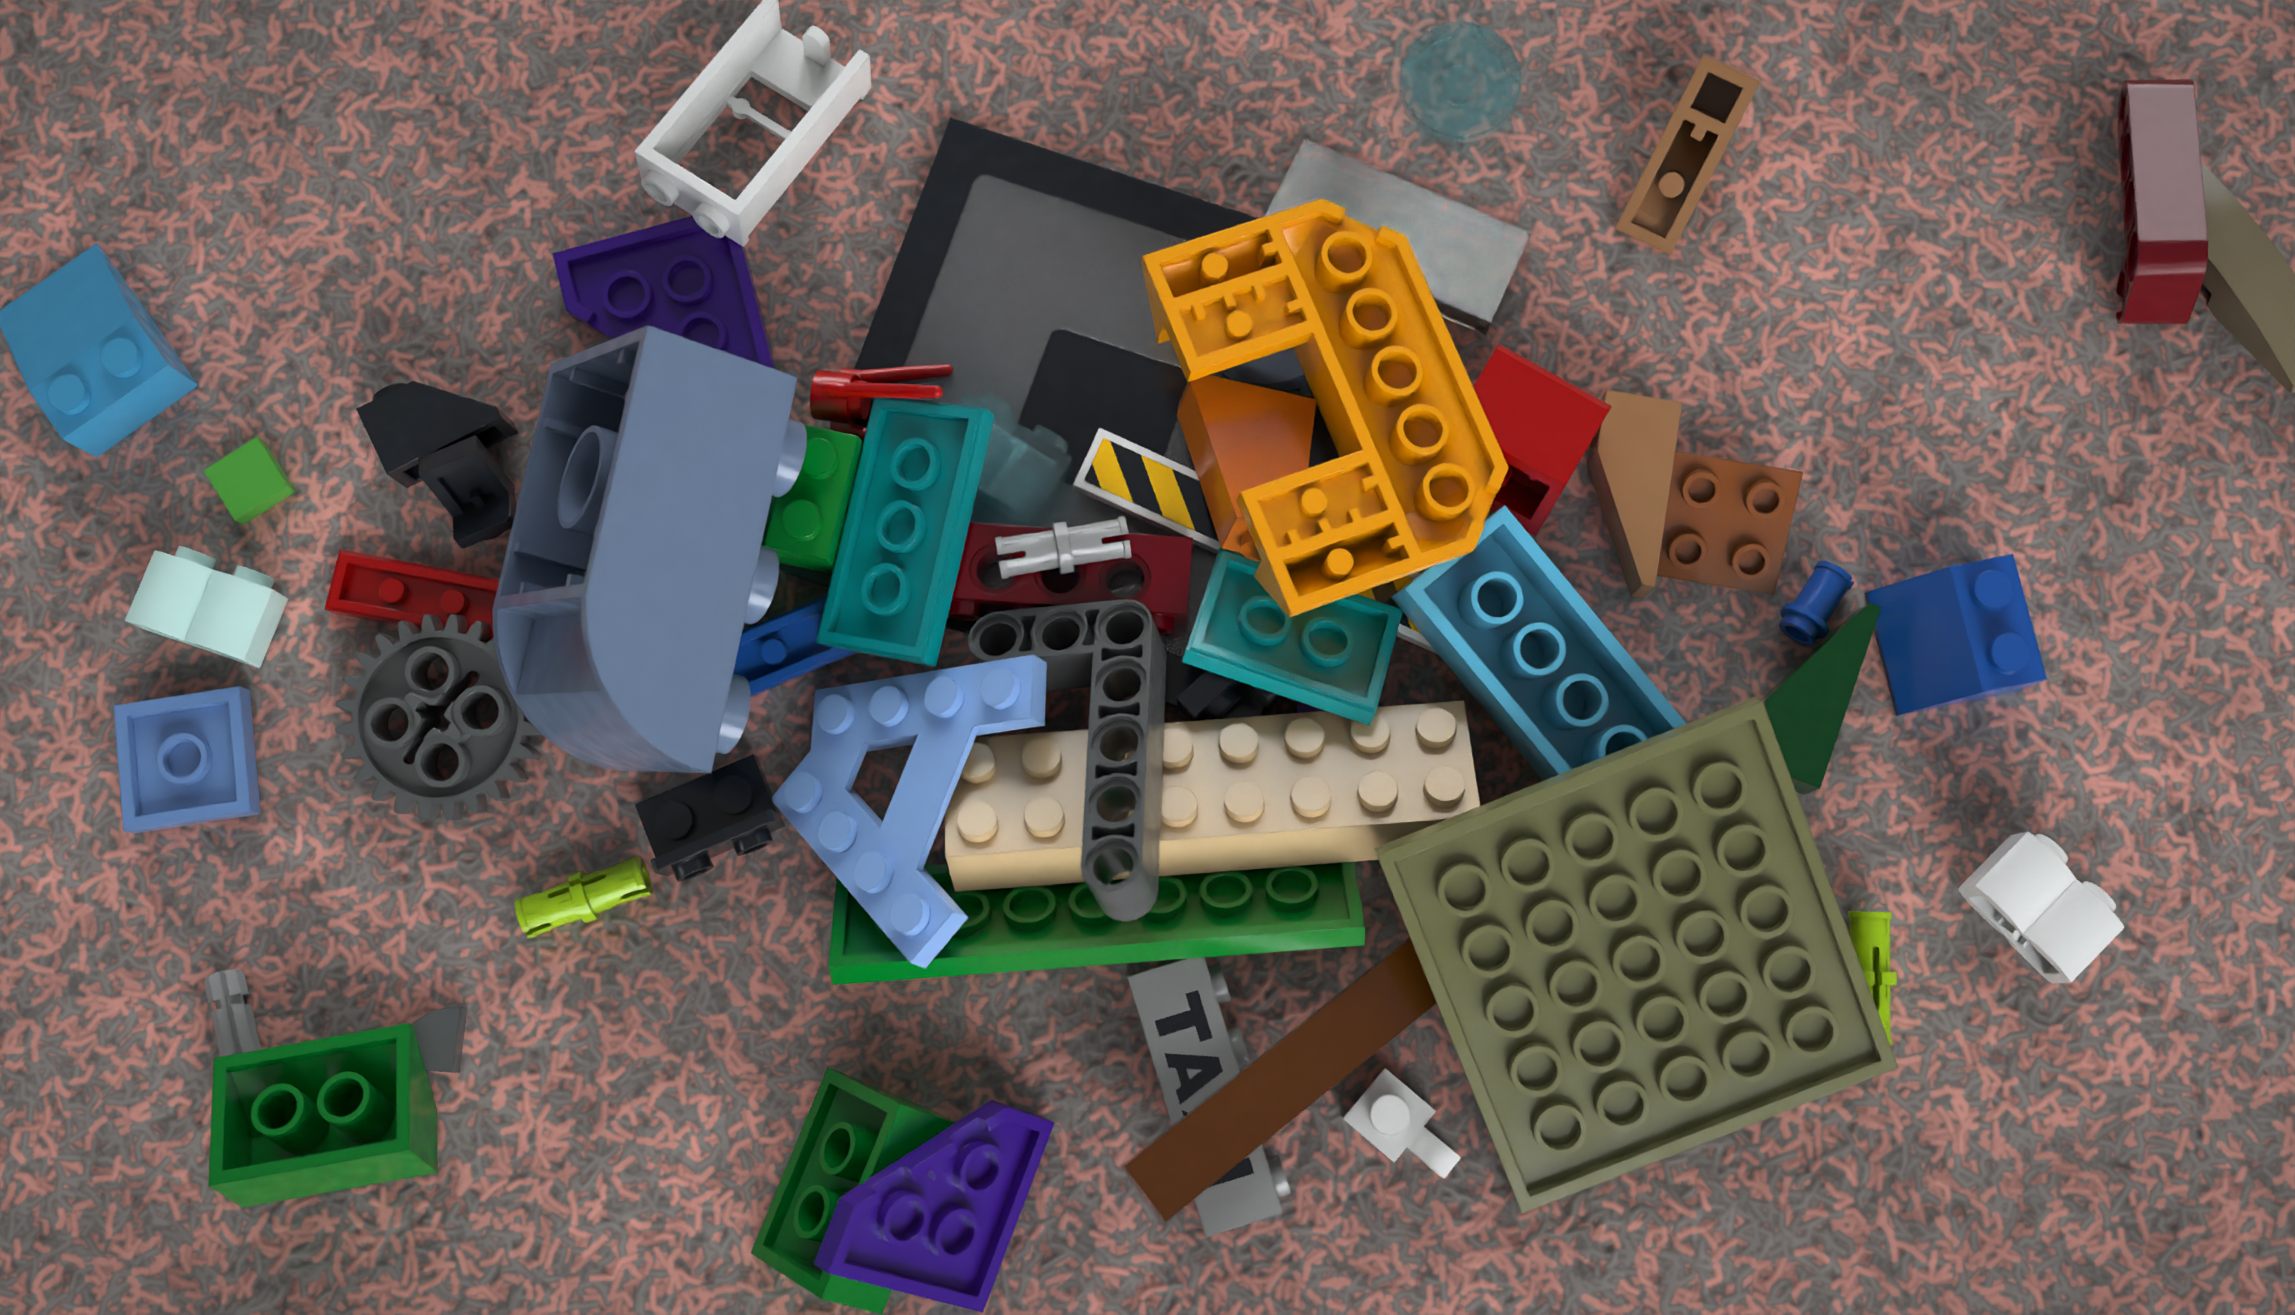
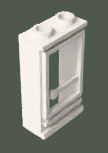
M762 0L635 150L643 188L659 203L665 206H671L674 203L690 213L696 223L710 235L717 238H722L725 235L744 247L749 241L748 235L860 98L864 99L871 89L870 55L859 49L844 67L831 59L830 40L823 30L816 26H810L803 35L802 41L782 29L779 1ZM751 77L808 111L792 132L751 108L746 99L735 98L736 94ZM726 106L732 108V113L736 118H748L784 140L736 200L678 165Z

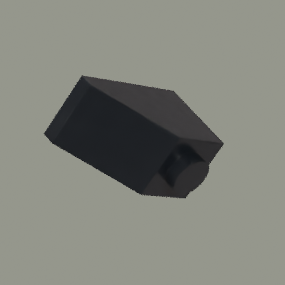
M416 381L386 386L374 394L372 397L373 401L356 409L387 475L406 488L423 481L419 476V459L474 435L479 438L487 449L519 433L514 422L497 406Z

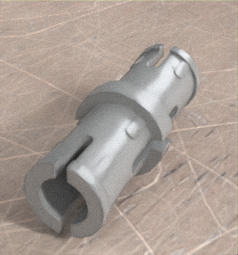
M1124 516L1113 520L1068 528L1066 521L1052 523L1053 530L1003 538L1001 536L995 537L997 555L1021 551L1025 553L1023 558L998 562L1001 579L1059 568L1060 574L1074 572V565L1131 558L1130 540L1103 544L1101 541L1102 538L1128 534V527Z

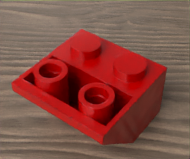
M1499 344L1473 386L1509 467L1500 490L1495 495L1490 511L1494 513L1505 505L1523 528L1536 536L1612 406Z

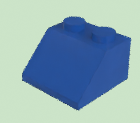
M2013 554L1949 566L1865 593L1867 604L1871 603L1881 607L1874 632L1896 716L2017 692L2047 680Z

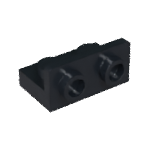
M752 754L635 804L655 858L650 860L655 873L666 877L674 874L678 882L685 881L711 870L714 867L711 861L712 857L733 848L737 856H742L760 850L773 842L771 832L785 827L779 809L772 801L773 794L757 756Z

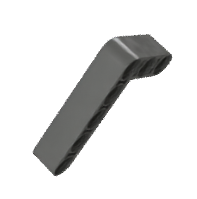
M1121 599L997 611L985 615L977 620L968 636L969 649L977 663L1034 654L1047 662L1046 691L1091 687L1081 853L1082 876L1107 916L1119 921H1130L1140 918L1149 912L1156 901L1158 893L1167 655L1165 645L1151 612L1144 604L1136 600ZM1136 639L1132 643L1125 644L1130 640ZM1136 694L1130 700L1120 702L1125 697ZM1134 752L1129 758L1116 761L1123 754ZM1133 811L1126 819L1112 822L1122 812ZM1132 872L1123 882L1108 885L1112 878L1119 873Z

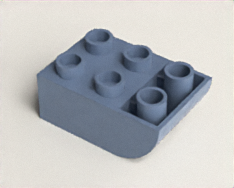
M649 325L551 363L492 615L494 644L499 667L516 704L543 736L571 756L591 765L609 770L711 773L715 753L726 754L738 743L747 723L751 701L750 686L747 679L733 674L744 623L754 624L766 613L773 599L779 575V560L776 551L773 548L761 545L772 496L781 497L793 486L801 470L806 453L807 433L803 423L789 418L798 377Z

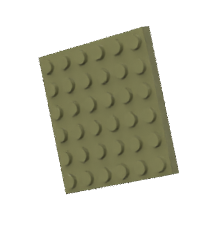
M1752 697L1374 848L1522 1213L1899 1068L1763 701L1757 697Z

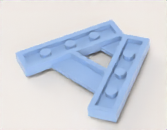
M1034 654L815 690L811 750L772 796L775 806L907 960L917 966L926 968L968 919V916L925 870L924 865L976 736L1045 726L1047 662ZM913 745L882 821L852 788L866 752Z

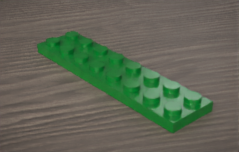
M1355 862L1159 876L1158 893L1154 905L1149 912L1138 919L1130 921L1114 920L1107 916L1086 882L955 892L948 864L925 865V870L968 916V919L930 964L923 968L910 963L836 877L828 968L832 985L1364 946L1365 924ZM1126 879L1111 880L1108 885L1119 884Z

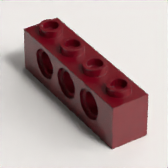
M973 522L969 524L948 614L950 619L976 621L982 618V611L997 612L1128 599L1136 600L1147 607L1151 612L1159 634L1173 633L1174 625H1188L1193 537L1128 533L1102 538L1103 544L1130 540L1131 558L1074 565V570L1080 575L1077 585L1069 592L1054 593L1044 585L1045 578L1052 569L1015 575L1007 586L1000 589H991L981 583L982 574L990 564L1025 557L1023 551L997 555L995 537L1001 536L1003 538L1053 530L1052 528ZM1129 570L1141 576L1144 585L1136 595L1129 598H1121L1110 592L1108 589L1109 580L1120 571Z

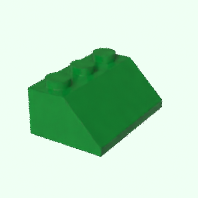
M410 1023L213 1058L208 1186L240 1207L256 1206L438 1173L437 1108L415 1029Z
M827 1067L751 1254L820 1299L883 1314L892 1289L828 1274L814 1265L815 1259L841 1196L956 1122L925 1106Z

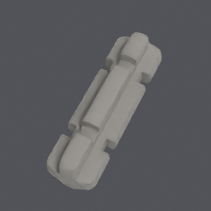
M228 969L207 976L204 985L208 1003L215 1002L217 1009L211 1012L220 1057L260 1050L261 1045L251 1003L245 1004L243 996L249 994L243 971Z

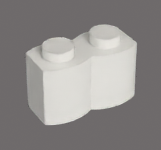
M2030 832L2010 835L1958 890L1965 900L1992 927L2003 934L2008 942L2045 979L2052 984L2071 983L2125 928L2113 912L2116 909V905L2112 898L2097 885L2088 881L2079 882L2065 865L2068 862L2066 853L2047 836L2042 834L2034 836Z

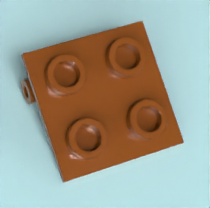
M1675 451L1657 576L1774 595L1803 472Z

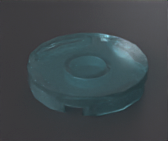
M1448 22L1427 30L1409 47L1400 69L1399 99L1408 119L1425 135L1440 140L1442 137L1447 140H1456V143L1471 144L1492 136L1510 119L1521 92V67L1512 47L1495 31L1473 22Z

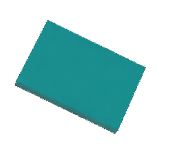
M1219 548L1182 662L1370 725L1377 710L1403 609L1354 594L1288 617L1254 577L1260 562Z

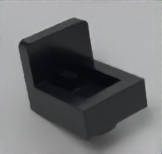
M476 435L419 459V476L453 517V539L460 548H467L483 540L496 538L503 532L512 529L516 512L514 484Z

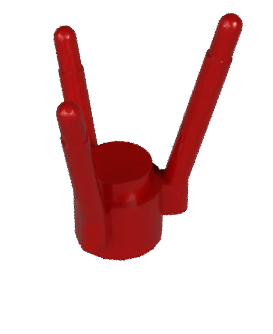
M949 364L867 370L841 368L839 372L818 370L813 378L810 391L812 418L814 420L829 421L830 430L859 436L864 442L867 428L855 424L856 418H867L871 397L920 399L940 398L943 395V389L937 385L882 382L948 377L952 375L953 368Z

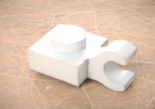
M1386 1068L1381 1071L1343 1118L1392 1162H1395L1407 1148L1441 1178H1445L1461 1158L1424 1127L1436 1111Z

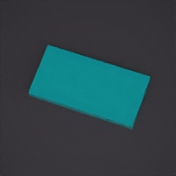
M874 398L816 643L827 647L936 667L995 414L985 408L908 398Z

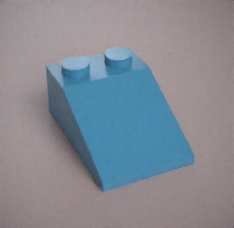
M97 243L0 310V328L29 392L64 441L96 458L199 386L102 247Z

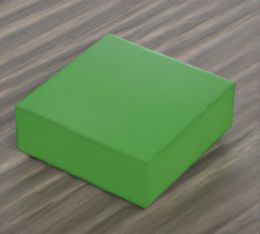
M257 436L204 470L233 519L242 525H245L296 492L265 441Z

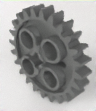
M425 614L420 632L414 623L402 620L398 622L400 641H397L390 635L379 633L375 636L377 646L381 652L379 656L358 652L356 657L366 669L363 677L344 675L342 680L348 686L355 689L356 694L354 699L336 701V707L351 712L352 721L336 727L335 732L341 735L354 736L355 744L341 754L342 759H362L364 765L353 778L356 782L378 780L371 797L373 800L387 801L397 794L394 804L395 813L410 814L418 804L420 820H435L441 808L447 821L462 820L465 803L473 814H484L487 812L486 793L496 801H507L510 799V795L504 783L506 779L523 783L528 781L529 777L519 765L521 759H541L542 754L528 743L530 736H542V734L526 718L505 683L497 659L494 637L488 642L491 624L476 621L467 632L466 617L450 614L444 628L439 616ZM442 656L447 662L449 669L448 678L440 688L434 689L428 681V668L431 662ZM476 671L479 675L478 681L473 687L467 688L470 682V674ZM492 695L498 704V717L494 724L485 729L478 722L476 716L477 706L485 696ZM439 706L448 707L444 713L446 719L451 722L448 729L437 728L441 722L440 717L435 713ZM402 707L409 719L408 729L405 735L396 740L390 734L388 723L392 712ZM450 745L457 752L459 763L455 774L449 779H445L438 771L437 760L440 752ZM419 746L415 754V761L410 764L407 761V755L414 747Z

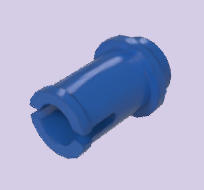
M1819 561L1794 602L1786 603L1781 608L1780 615L1783 618L1779 623L1781 631L1792 640L1803 645H1812L1816 639L1826 637L1829 632V627L1826 624L1846 592L1854 584V581H1851V575L1836 564Z

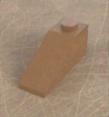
M1703 53L1615 229L1671 255L1761 82L1759 78Z
M1606 390L1600 400L1612 407L1589 445L1587 467L1630 596L1644 599L1656 585L1683 402Z

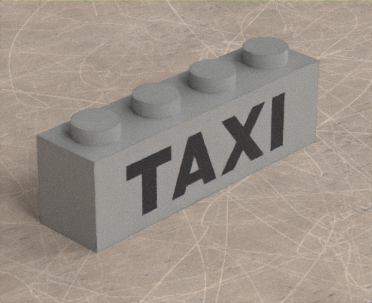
M1205 957L1183 959L1128 976L1172 1125L1240 1072L1239 1068L1250 1064L1240 1028L1236 1027L1227 1030L1219 1005L1230 1002L1231 998L1220 963L1207 967ZM1260 1145L1195 1198L1206 1237L1283 1213L1278 1197L1291 1193L1279 1155L1266 1158L1263 1146Z

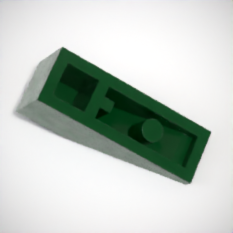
M1868 603L1852 613L1761 699L1795 790L1800 794L1805 795L1821 787L1881 610L1880 606Z

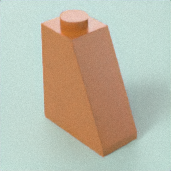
M1212 375L1187 382L1178 405L1177 416L1222 549L1240 552L1250 560L1261 562L1260 555L1242 515L1237 498L1241 491L1308 469L1317 399Z

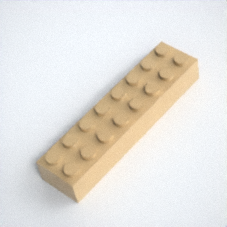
M1464 700L1377 707L1370 725L1328 711L1164 723L1159 876L1379 860L1374 848L1479 807L1480 800ZM1088 729L975 738L945 812V856L955 892L1086 882L1082 876L1081 853ZM1134 752L1125 753L1116 761L1125 760L1132 756ZM1133 811L1122 812L1112 822L1126 819ZM1132 872L1119 873L1112 880L1127 879Z

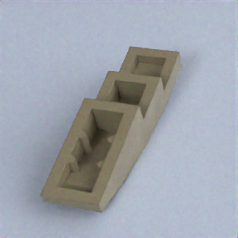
M2202 163L2208 232V261L2202 284L2212 293L2208 308L2213 316L2291 394L2295 392V273L2277 247L2237 198Z

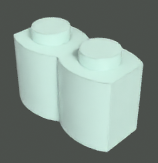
M178 546L175 556L154 550L125 621L149 632L260 668L288 601L287 597L271 589L275 579L243 566H237L234 575L213 570L216 559L182 546Z

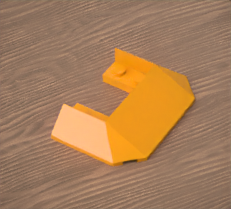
M1323 198L1143 255L1141 259L1157 343L1171 341L1187 382L1293 347L1312 394L1317 399L1316 403L1340 458L1241 491L1237 498L1238 505L1261 558L1254 577L1288 617L1473 552L1485 526L1484 522L1495 495L1500 490L1509 468L1406 235L1384 225L1381 226L1380 230H1377L1344 215L1346 208Z

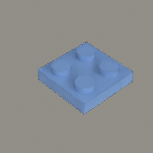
M236 686L113 706L123 831L141 833L261 814L249 689Z

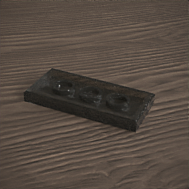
M1305 138L1264 217L1323 198L1346 208L1344 215L1377 230H1380L1381 226L1384 225L1406 235L1441 316L1486 336L1531 232Z

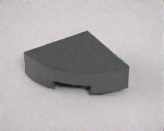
M467 1007L438 1009L420 1017L411 1024L415 1029L426 1071L460 1073Z

